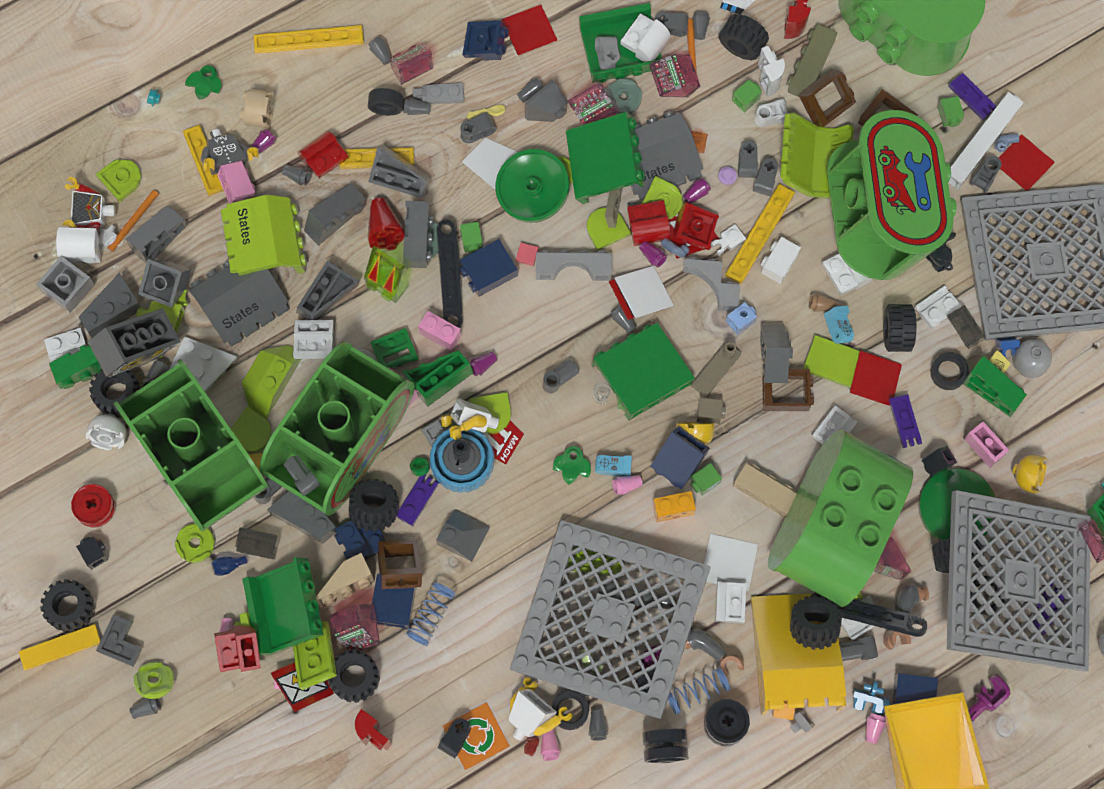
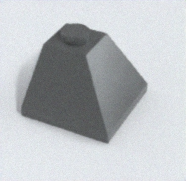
M553 80L525 102V119L529 121L554 122L557 118L561 119L567 112V102Z
M149 258L138 295L172 308L187 286L191 269L173 262Z
M455 510L444 524L436 540L437 545L472 562L490 527Z

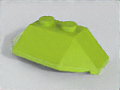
M289 345L260 350L242 381L249 408L265 419L270 415L302 360L294 359V348Z

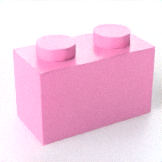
M242 161L220 166L217 176L229 204L254 197L256 192L255 186L250 182L248 170L244 167Z
M427 311L418 326L419 334L451 352L461 338L460 328Z
M984 422L969 432L964 439L990 468L1009 451Z

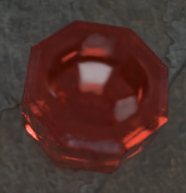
M533 736L529 737L524 746V753L530 757L534 756L540 740Z

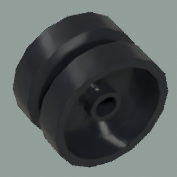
M722 699L714 703L707 711L704 719V731L707 737L714 744L722 747L733 746L739 743L747 734L750 726V718L746 708L738 701L732 699ZM724 720L729 721V727L727 726V724H723L722 722Z
M659 729L642 733L643 744L653 746L644 751V762L663 764L689 759L688 748L678 746L687 741L685 729Z

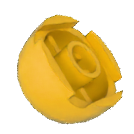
M676 423V428L678 426L682 427L705 445H708L713 439L714 423Z
M1031 454L1022 458L1019 464L1016 463L1014 465L1013 474L1016 475V483L1021 489L1033 494L1039 492L1036 488L1038 484L1042 486L1045 478L1047 465L1043 463L1047 461L1046 457Z

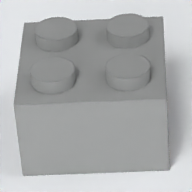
M60 256L36 285L43 294L71 313L91 290L94 283L88 275Z

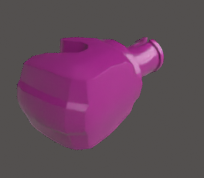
M994 674L989 679L992 690L991 695L987 693L985 686H982L980 692L975 694L976 702L968 709L972 722L985 710L989 712L996 710L1010 697V688L999 675Z

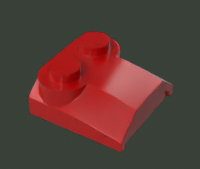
M687 202L684 203L676 220L673 231L674 239L680 244L688 243L710 250L719 215Z

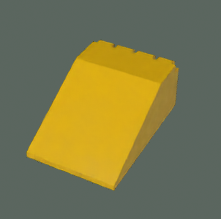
M812 593L751 597L761 715H766L769 709H784V701H787L788 708H804V700H807L808 707L825 706L824 699H827L828 706H836V711H841L846 706L844 666L838 638L836 643H832L828 648L824 646V649L819 650V648H815V650H812L811 647H803L802 643L798 644L796 638L793 639L791 636L790 622L793 606L797 604L798 600H804L806 596L810 598ZM809 621L813 624H822L819 621Z
M964 693L884 706L897 789H990Z

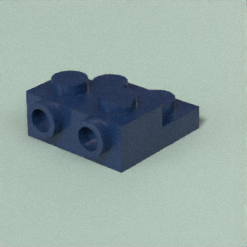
M501 20L468 22L462 55L465 58L482 57L484 61L501 60L502 55L506 52L504 39L508 38V28Z
M351 521L335 529L337 534L334 537L339 546L343 544L346 551L343 554L347 560L362 553L364 560L377 554L378 542L386 541L380 529L377 532H372V530L364 531V528L359 529L357 524H353Z

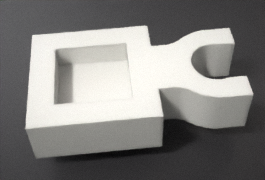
M733 225L720 234V240H714L710 246L712 248L717 245L720 246L721 249L716 253L720 256L727 247L732 251L744 243L746 238L738 227Z

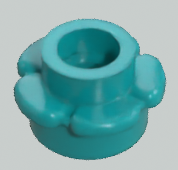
M150 89L147 99L148 104L154 106V103H159L161 94L157 93L158 89Z

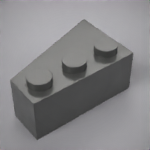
M382 144L377 147L368 182L423 198L427 194L431 178Z
M350 183L309 210L304 231L319 246L352 217L363 211L366 198Z
M406 201L405 207L407 212L403 264L407 268H427V262H431V251H428V244H432V233H429V227H433V216L430 215L429 202Z
M167 205L129 235L126 241L132 252L147 264V260L149 258L156 259L185 229L187 224L182 216Z
M327 261L297 306L296 313L307 320L318 319L356 289L359 285V280Z
M118 273L81 313L79 318L93 338L106 327L121 323L135 315L140 305L121 274Z
M761 324L760 346L762 358L765 360V364H763V370H765L764 383H788L789 358H793V347H791L789 332L785 331L784 324Z
M290 491L267 509L273 517L282 520L289 526L298 529L322 544L336 533V526L322 511Z

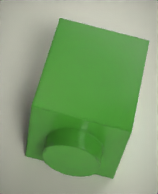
M747 80L733 93L732 101L745 113L760 100L761 88L758 84Z
M959 96L940 100L937 108L943 127L958 126L964 118Z
M474 222L460 225L464 252L473 253L483 248L479 223Z
M710 463L692 475V483L690 485L696 493L699 492L703 496L719 485L722 477Z

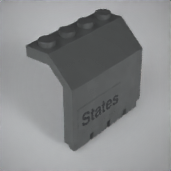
M674 110L663 113L664 117L659 119L652 117L647 119V123L643 125L637 123L635 131L639 138L638 151L642 157L640 165L645 179L643 180L644 187L634 184L631 185V189L634 195H638L640 201L645 198L655 176L670 182L676 187L687 183L685 176H687L689 182L702 177L700 170H703V166L692 133L679 112L674 113Z
M227 260L222 263L223 267L219 270L213 269L206 273L207 277L203 280L197 279L193 281L188 291L198 302L223 342L228 341L232 347L243 340L239 333L242 332L245 337H248L259 330L255 323L258 322L263 327L275 319L271 314L272 312H275L277 317L287 312L289 309L286 303L289 301L268 269L239 276L238 273H230L229 261Z

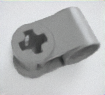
M596 37L595 50L600 68L602 70L615 68V63L620 59L617 38Z

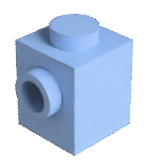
M744 302L727 315L726 322L738 336L755 323L757 313L752 306H748Z

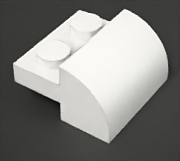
M640 14L622 38L620 44L636 53L635 57L643 62L654 61L669 41L670 32L657 19L652 21Z
M769 46L761 48L758 66L762 72L759 83L766 97H770L780 87L785 63L783 58L777 60L775 52L771 51Z
M58 227L56 237L58 257L62 256L70 263L101 262V253L98 247L99 237L96 228Z
M840 254L822 263L840 296L873 282V279L851 269L844 262Z
M295 320L294 359H325L334 349L333 320Z

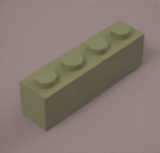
M818 24L815 30H811L807 39L810 42L808 45H804L801 55H803L802 60H797L794 67L796 73L794 76L791 75L787 85L790 86L788 93L799 97L798 94L818 80L838 32Z

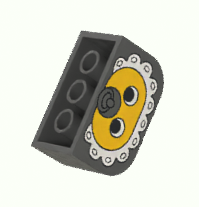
M161 308L106 327L90 339L88 344L105 376L108 378L159 358L181 341L164 309Z

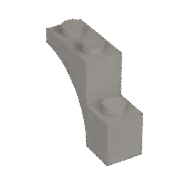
M696 257L684 260L683 272L700 277L712 288L717 299L718 311L732 312L738 308L740 285L734 282L721 283L722 262L716 259L699 260Z

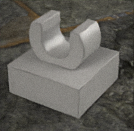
M803 710L794 715L797 722L790 726L794 733L800 729H803L806 733L815 727Z

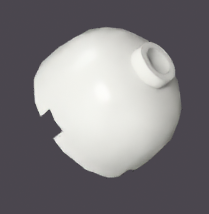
M102 414L96 416L89 423L86 439L89 438L91 440L90 444L100 449L112 450V447L117 446V449H120L125 442L126 428L124 423L115 415Z

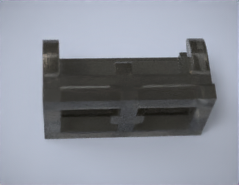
M965 305L946 316L966 348L970 349L985 340V335Z
M239 527L235 545L237 547L236 552L275 560L280 538L278 535Z

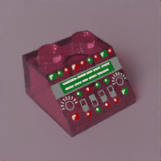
M424 44L413 45L407 51L398 53L390 59L391 68L401 85L433 69L432 52Z
M674 54L649 64L660 97L688 98L701 87L690 54Z
M600 82L567 100L583 125L614 116L616 112L620 111L611 91Z
M890 537L874 572L902 581L911 573V569L894 539Z
M356 604L330 615L333 635L349 652L353 651V649L359 652L380 644L373 604Z

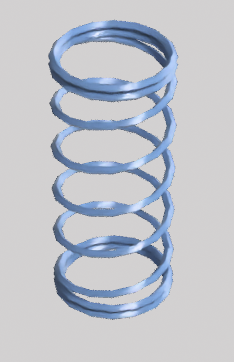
M434 582L432 585L438 591H428L430 597L435 601H423L424 605L431 611L420 609L418 613L425 620L413 619L414 624L421 630L409 628L406 633L409 638L425 646H428L429 642L410 630L421 632L430 637H433V635L421 628L415 620L425 622L434 627L438 626L424 617L420 611L443 618V616L432 610L425 601L448 609L447 606L435 599L430 592L441 594L450 599H453L454 595H456L454 591L437 582Z
M720 667L712 672L714 682L707 674H703L704 686L698 679L694 678V691L689 684L684 683L685 696L676 687L674 688V696L670 691L668 701L676 715L681 713L675 689L679 691L690 709L691 706L686 694L685 685L690 688L698 703L701 704L695 687V680L701 685L709 700L711 698L706 687L705 676L711 681L718 695H720L714 671L717 672L723 688L727 692L730 691L727 677Z

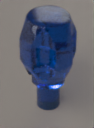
M228 556L217 558L211 562L213 574L216 576L230 574L238 566L247 564L246 556L239 558Z

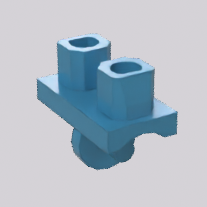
M873 680L872 685L864 684L863 689L870 692L856 688L853 689V708L864 710L866 701L872 702L871 713L882 716L884 706H889L890 701L887 697L875 694L883 695L884 692L883 688L877 687L878 681Z

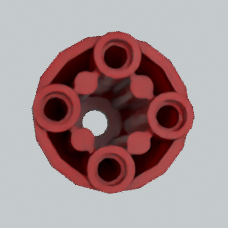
M375 198L370 206L367 236L370 248L393 251L404 240V229L388 202L384 198Z

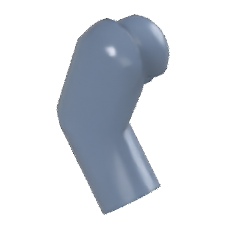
M1019 134L1000 136L995 143L996 151L1004 152L1009 144L1018 143Z
M663 239L661 242L662 247L680 258L686 257V254L689 253V248L686 245L678 247L669 239Z

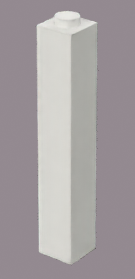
M1009 92L1006 94L951 166L949 185L957 190L960 189L1018 113L1024 102L1017 95Z

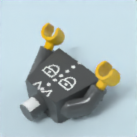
M215 129L210 132L212 139H209L206 147L203 148L200 161L204 166V171L210 168L211 175L218 174L221 165L242 161L245 167L247 157L249 161H252V157L259 158V152L256 147L249 148L235 139L233 135L223 136L220 129Z

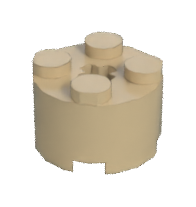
M254 89L244 91L243 101H245V106L241 108L240 119H243L245 125L269 128L267 122L271 123L274 105L270 103V98H274L273 92Z

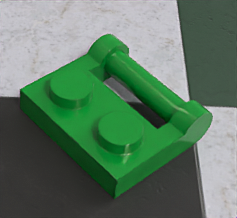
M406 328L370 342L378 362L387 368L390 367L392 369L412 360L413 362L419 360ZM408 349L409 354L385 363L384 358Z

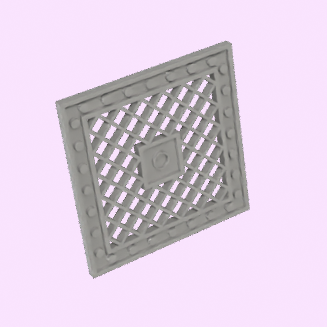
M1104 184L961 198L985 341L1104 329V306L1095 301L1099 295L1104 298V286L1100 289L1092 283L1095 278L1104 283V276L1100 274L1104 268ZM1071 207H1080V208H1079L1077 211H1075V210H1074L1073 208H1071ZM1060 208H1062V209L1059 211V213H1057L1055 210H1053V209H1060ZM1082 208L1091 214L1088 219L1079 213ZM1043 210L1040 215L1035 211ZM1064 210L1072 215L1069 221L1061 215ZM1017 212H1025L1022 216L1017 214ZM1045 212L1054 217L1051 223L1042 217ZM998 214H1006V215L1004 216V218H1002V217H1000ZM1027 214L1036 219L1033 224L1024 219ZM1009 215L1017 220L1014 226L1006 221ZM1093 216L1095 224L1090 221ZM991 217L999 222L996 228L987 222ZM1077 218L1084 224L1081 228H1078L1071 222ZM1056 220L1065 225L1062 230L1053 225ZM1038 221L1047 227L1044 232L1035 227ZM1020 223L1028 228L1025 234L1016 228ZM1001 225L1010 230L1007 235L998 230ZM1085 226H1088L1095 232L1089 236L1082 230ZM1067 227L1076 233L1073 238L1064 233ZM986 228L992 232L988 237ZM1049 229L1057 234L1054 240L1046 235ZM1030 231L1039 236L1036 242L1027 236ZM1012 233L1021 238L1018 243L1009 238ZM994 234L1002 239L999 245L990 240ZM1096 234H1097V236H1098V241H1096L1095 239H1093V237H1094ZM1078 235L1087 241L1084 246L1075 241ZM1059 237L1068 242L1066 247H1064L1063 241H1057ZM1043 239L1046 243H1039V241ZM1023 240L1028 243L1025 249L1020 246ZM1005 242L1013 247L1010 253L1001 248ZM1089 243L1098 249L1094 254L1086 249ZM1070 245L1079 250L1076 256L1067 250ZM989 246L995 249L992 254H990ZM1015 250L1024 255L1020 261L1012 256ZM1099 251L1101 252L1102 259L1096 256ZM997 252L1006 257L1002 263L993 257ZM1081 253L1090 258L1087 264L1078 258ZM1066 256L1072 260L1069 265ZM1026 258H1027L1028 267H1027L1025 264H1023V261H1024ZM1007 260L1016 265L1013 271L1004 265ZM1092 260L1101 266L1098 271L1089 266ZM1074 262L1083 268L1080 273L1071 268ZM992 263L998 267L995 272L993 271ZM1018 268L1027 273L1024 278L1015 273ZM1000 269L1009 275L1005 280L996 275ZM1085 270L1094 276L1090 281L1081 275ZM1070 274L1075 277L1072 283L1066 280L1070 277ZM1029 275L1031 282H1037L1035 286L1026 281ZM1011 277L1019 282L1016 288L1007 283ZM1048 280H1056L1053 285L1048 282ZM1077 280L1086 285L1083 291L1074 285ZM995 281L1001 284V286L998 289L996 288ZM1059 281L1068 287L1064 293L1055 287ZM1040 283L1049 289L1046 294L1037 289ZM1021 285L1030 290L1027 296L1018 291ZM1003 287L1012 292L1008 298L1000 293ZM1088 287L1097 293L1094 298L1084 293ZM1070 289L1079 295L1075 301L1066 295ZM1051 291L1060 297L1057 302L1048 297ZM1032 293L1041 298L1038 304L1029 299ZM1014 295L1023 300L1019 306L1010 300ZM1081 297L1090 303L1086 309L1077 303ZM999 299L1004 302V304L1001 307L999 305ZM1062 299L1071 305L1068 310L1059 305ZM1043 301L1052 306L1049 312L1040 307ZM1024 303L1034 308L1030 314L1021 308ZM1006 304L1015 310L1011 316L1003 311ZM1092 305H1093L1095 308H1097V310H1088V309H1089ZM1073 307L1078 310L1076 312H1070V310ZM1054 309L1060 312L1051 314ZM1035 311H1038L1040 314H1042L1032 316ZM1017 312H1018V313L1021 314L1023 317H1014V316H1015V315L1017 314Z
M958 490L953 491L951 501L947 650L1081 672L1089 671L1091 516ZM977 520H979V522L983 526L981 530H979L975 525V522ZM994 523H996V525L1000 529L998 533H996L992 528V525ZM1011 526L1017 532L1015 536L1008 530ZM1028 530H1030L1034 536L1031 540L1025 533ZM985 531H987L991 537L989 541H987L986 538L983 536V533ZM1044 533L1051 539L1048 543L1042 536ZM1003 534L1009 541L1006 544L1000 539ZM1061 536L1067 541L1065 546L1059 540ZM1021 538L1026 545L1021 547L1017 540ZM977 539L983 546L981 549H978L974 544ZM1036 541L1042 546L1039 551L1034 545ZM994 542L1000 549L997 553L991 547ZM1053 544L1059 550L1056 554L1051 549V546ZM1011 545L1017 552L1014 556L1008 550ZM1028 548L1034 555L1031 559L1025 553ZM985 550L991 557L988 561L982 555ZM1044 552L1050 557L1048 562L1042 556ZM1004 554L1006 558L1000 559L999 557ZM1061 555H1063V557L1067 561L1064 565L1059 560V557ZM976 559L982 565L979 569L973 563ZM993 562H995V564L999 568L997 572H995L993 568L990 566ZM1053 563L1058 568L1056 573L1050 567ZM984 570H986L990 576V578L987 581L981 574ZM1044 571L1050 577L1047 582L1041 575ZM1061 574L1066 579L1064 584L1058 578ZM976 578L982 585L978 589L973 583ZM993 581L999 588L996 592L990 586ZM1052 583L1058 588L1056 592L1050 587ZM984 590L990 596L987 600L981 594ZM1044 590L1050 597L1047 601L1041 595ZM1060 594L1066 599L1064 603L1058 598ZM975 598L981 604L978 609L972 603ZM992 601H994V603L998 607V609L995 612L989 605ZM1052 602L1058 608L1055 612L1049 606ZM1040 603L1041 606L1037 609L1035 604ZM1010 604L1015 610L1012 615L1006 608ZM1027 607L1032 613L1030 617L1024 612ZM983 610L990 616L986 620L981 615ZM1044 610L1049 616L1047 620L1041 615ZM1001 612L1007 619L1004 623L998 617ZM1060 613L1066 619L1064 623L1057 617ZM1018 615L1024 622L1021 626L1015 620ZM974 618L980 623L977 629L971 622ZM1035 618L1041 625L1039 628H1036L1032 623ZM992 621L998 627L995 631L989 626ZM1052 621L1057 627L1055 631L1049 626ZM1009 624L1015 630L1012 634L1006 628ZM1026 627L1032 633L1029 637L1023 631ZM984 629L987 634H982L980 632ZM1043 630L1049 636L1046 640L1040 634ZM1002 633L1004 637H1000L997 635ZM1060 633L1066 639L1063 643L1057 637Z
M561 520L510 670L657 719H662L711 567ZM586 550L596 552V554L589 557ZM583 551L586 559L576 563L573 555ZM604 555L615 558V560L607 563ZM602 557L605 565L595 569L591 561ZM571 558L574 565L567 568L569 559ZM623 561L634 565L626 569ZM620 562L623 571L614 575L610 567ZM589 563L592 571L582 575L579 567ZM641 567L651 569L653 571L644 574ZM639 568L642 577L632 581L629 572ZM576 569L580 578L570 582L567 574ZM608 569L611 577L601 582L597 573ZM660 573L667 574L672 577L663 580ZM626 574L630 583L620 587L616 579ZM657 574L661 582L651 587L647 578ZM595 575L598 584L589 588L585 580ZM563 577H565L568 584L560 587ZM679 579L685 580L683 586ZM645 580L648 589L638 593L635 585ZM676 580L680 588L670 593L666 584ZM614 581L617 589L607 594L604 585ZM583 582L586 590L576 594L573 586ZM664 586L667 595L657 599L654 590ZM601 587L604 595L597 593L596 599H594L591 592ZM632 587L636 595L626 600L622 591ZM570 588L574 596L564 601L560 592ZM651 592L655 601L645 606L641 597ZM620 593L623 601L612 598V596ZM680 593L676 605L672 597ZM558 594L561 603L554 606ZM589 594L592 602L582 606L579 598ZM670 598L674 607L664 612L660 603ZM639 599L642 608L634 611L636 606L631 604V602ZM576 600L580 608L570 613L567 604ZM657 605L661 614L651 618L647 610ZM564 607L567 615L557 619L554 611ZM593 607L590 617L588 618L585 610ZM645 611L649 620L638 624L635 616ZM582 612L586 621L576 625L572 617ZM674 612L671 623H669L666 615ZM552 614L555 621L548 624L550 615ZM664 617L668 626L657 630L654 622ZM570 619L573 628L564 632L560 623ZM631 619H633L636 626L628 630ZM651 624L655 632L645 637L641 628ZM557 625L561 634L551 638L548 629ZM586 626L585 631L591 634L582 638L578 629ZM638 630L642 639L632 643L629 634ZM576 631L580 640L570 644L566 636ZM668 631L665 642H663L660 634ZM544 632H545V634H546L548 640L545 641V642H543V643H541L542 638H543V635H544ZM598 636L603 637V638H607V639H610V640H608V641H606V642H604V643L601 644V642H600ZM657 636L661 645L651 650L647 641ZM594 637L598 646L588 650L585 641ZM626 637L630 645L620 650L616 642L623 644ZM564 638L567 646L557 651L554 642ZM582 643L586 652L576 657L572 648ZM613 643L617 652L607 656L604 647ZM645 643L648 652L639 656L635 647ZM551 644L554 653L545 657L541 648ZM632 649L636 658L626 663L622 654ZM662 649L657 662L654 653ZM569 650L573 659L563 663L560 654ZM601 650L604 659L595 663L591 654ZM538 651L540 653L541 658L536 657ZM651 655L655 664L645 669L641 660ZM557 656L560 664L548 660ZM588 656L592 665L582 669L579 660ZM620 656L623 665L613 669L609 660ZM607 662L611 671L601 675L597 667ZM639 662L642 671L632 675L628 666ZM576 663L579 671L567 666ZM626 668L630 677L620 682L616 673ZM595 669L598 677L587 674L586 672ZM655 669V672H654V675H653V678H652V681H651V679H650V677H649V675H648L647 672H649V671ZM645 674L649 683L639 688L635 679ZM613 675L617 683L606 680L605 678ZM632 681L636 689L624 686V684ZM649 688L648 693L643 692V690Z

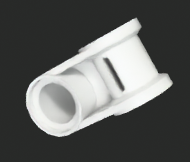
M780 99L772 103L760 105L754 117L755 124L759 127H766L777 123H784V115L790 114L785 106L786 100ZM760 114L766 115L767 118L761 117Z

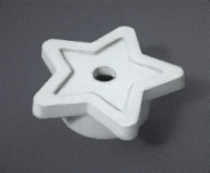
M114 225L108 229L100 230L99 243H103L106 246L116 240L117 234L114 233Z

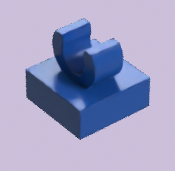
M1017 338L996 339V347L1001 349L1000 353L1004 357H1006L1005 353L1008 349L1011 350V356H1014L1015 348L1020 347V341Z

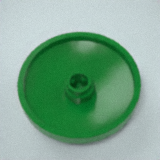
M527 149L512 155L501 166L495 182L496 196L504 211L512 218L526 223L542 222L554 216L565 204L570 190L569 176L562 162L552 153L540 149Z
M949 469L933 476L924 486L919 498V515L926 530L937 540L950 539L953 491L958 490L996 498L990 485L976 473L964 469ZM977 520L975 522V525L979 530H981L983 526L979 522V520ZM985 531L983 533V536L985 537L988 534V532Z

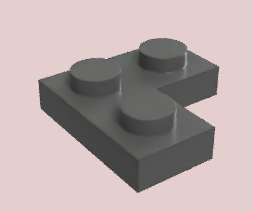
M113 615L96 651L134 667L142 648L124 641L132 622Z

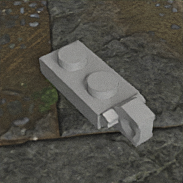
M463 83L422 86V88L412 89L414 99L422 100V102L429 103L430 105L464 103Z

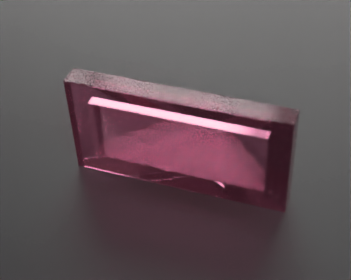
M1093 519L1081 526L1079 530L1096 563L1104 560V537Z

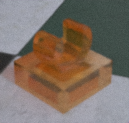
M691 131L698 153L704 154L708 134Z

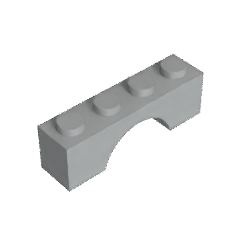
M548 250L536 252V280H555L561 270L575 266L584 269L590 275L592 281H609L612 275V253H607L606 251H598L596 253L578 251L577 253H570L565 250L559 251V253H551Z

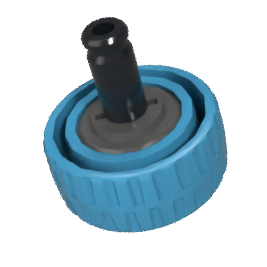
M449 429L442 432L432 445L430 451L432 473L440 485L452 492L469 493L477 490L489 480L493 472L495 458L492 445L488 438L477 430L461 431L462 438L454 440L453 437H450Z

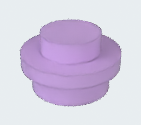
M731 167L722 168L718 174L719 181L724 185L733 184L737 178L736 171Z

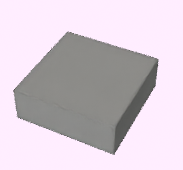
M436 420L421 429L432 447L436 438L444 432V429L439 421Z

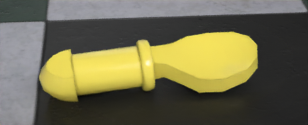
M496 105L487 109L470 111L467 114V118L472 119L485 112L493 116H499L505 112V107L503 105Z

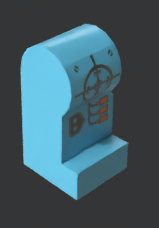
M837 306L824 313L832 340L837 344L849 343L854 338V331L850 327L847 314L850 313L848 306Z
M598 455L596 456L595 473L620 477L630 476L632 456L611 457Z

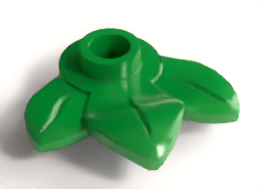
M206 65L200 71L192 72L187 77L185 86L195 87V94L201 100L207 98L211 92L219 94L222 83L217 77L216 69L213 66Z
M576 446L568 447L564 454L556 457L553 462V470L562 471L563 479L568 485L573 483L579 475L589 478L591 474L589 461L583 458L581 449ZM571 452H575L577 454L576 459L572 460L569 455Z

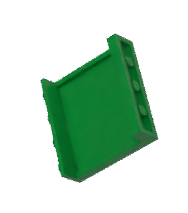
M650 3L579 16L578 25L592 83H604L610 79L618 80L631 75L639 76L646 72L656 73V70L664 68V59H662L661 53H659L654 61L643 62L635 57L636 53L620 44L622 38L640 14L652 20ZM596 37L617 38L620 59L615 63V68L608 70L600 68L595 50Z
M627 112L566 130L575 199L581 204L589 203L590 197L634 184L644 187L643 180L645 176L640 165L642 157L638 151L639 138L635 131L637 123L635 118Z
M658 323L652 326L651 324L645 326L638 334L632 333L624 342H616L606 352L600 351L594 356L592 367L597 366L626 410L625 416L628 421L691 386L695 379Z
M295 557L292 563L257 577L248 576L242 579L251 627L256 632L259 655H273L324 635L308 558Z

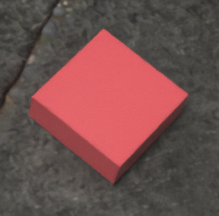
M520 243L516 262L534 266L536 252H538L539 247Z

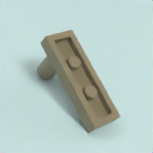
M623 188L609 192L605 214L608 228H616Z
M726 342L692 383L691 387L707 398L742 353L736 349V345L733 342Z

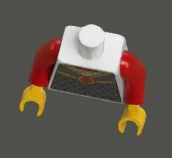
M74 177L66 179L72 183V186L66 184L65 189L72 190L74 188L75 191H72L71 220L64 221L62 225H66L69 228H96L98 230L100 227L105 226V216L116 215L115 205H106L104 197L99 192L82 183H77Z

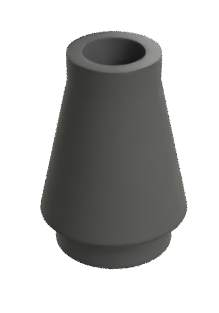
M695 12L692 17L695 39L704 40L710 21L707 12Z
M379 36L369 42V50L383 65L392 61L384 39Z
M537 78L531 79L517 96L524 103L541 90L543 85Z
M411 97L409 99L405 98L403 113H407V115H429V103Z
M285 165L282 170L284 176H287L300 186L307 185L311 179V172L307 168Z
M621 306L611 312L612 319L627 333H630L637 327L633 319L628 320Z
M144 698L129 709L133 719L157 714L161 710V703L158 698Z
M592 710L588 735L591 736L593 741L607 739L608 730L603 711Z

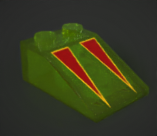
M374 246L364 275L366 287L373 292L376 290L381 293L382 298L386 301L397 303L409 287L406 266Z

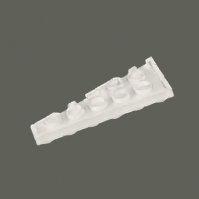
M184 337L170 369L178 365L177 360L181 359L204 392L207 393L212 384L238 358L232 354Z

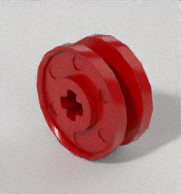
M89 484L79 488L71 501V510L74 516L84 526L91 528L107 524L113 518L116 510L112 495L103 486L97 484Z

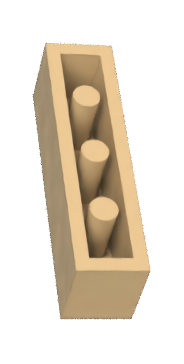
M746 463L735 480L733 487L785 518L797 493L794 492L791 486L787 484L782 485L777 482L774 476L770 474L765 475L760 472L761 469L756 465Z

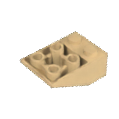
M362 553L343 561L316 596L320 607L325 606V608L334 605L336 600L340 598L347 599L354 595V591L359 589L361 591L366 590L372 586L371 583L374 582V579Z

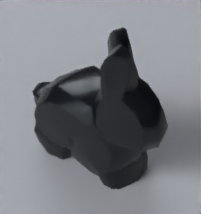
M951 232L946 242L926 257L937 272L943 270L951 271L953 269L951 264L953 258L952 251L946 246V243L956 237L955 232Z

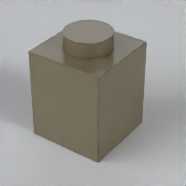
M700 398L697 421L720 424L721 418H725L726 407H722L723 400Z

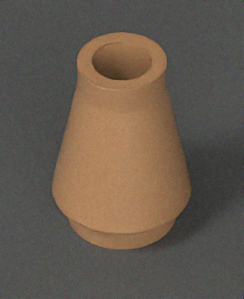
M818 293L816 295L812 294L809 299V309H813V312L829 311L838 306V301Z

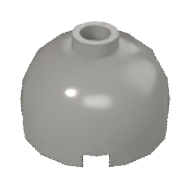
M1036 339L1026 340L1021 343L1020 347L1016 348L1015 355L1012 357L1014 368L1027 378L1042 376L1047 372L1052 361L1049 347Z

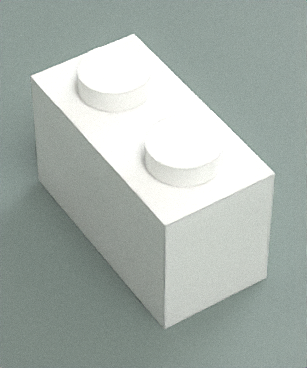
M783 237L780 238L779 242L775 241L770 249L771 255L769 257L765 256L760 265L763 267L761 274L781 284L798 257L801 247Z

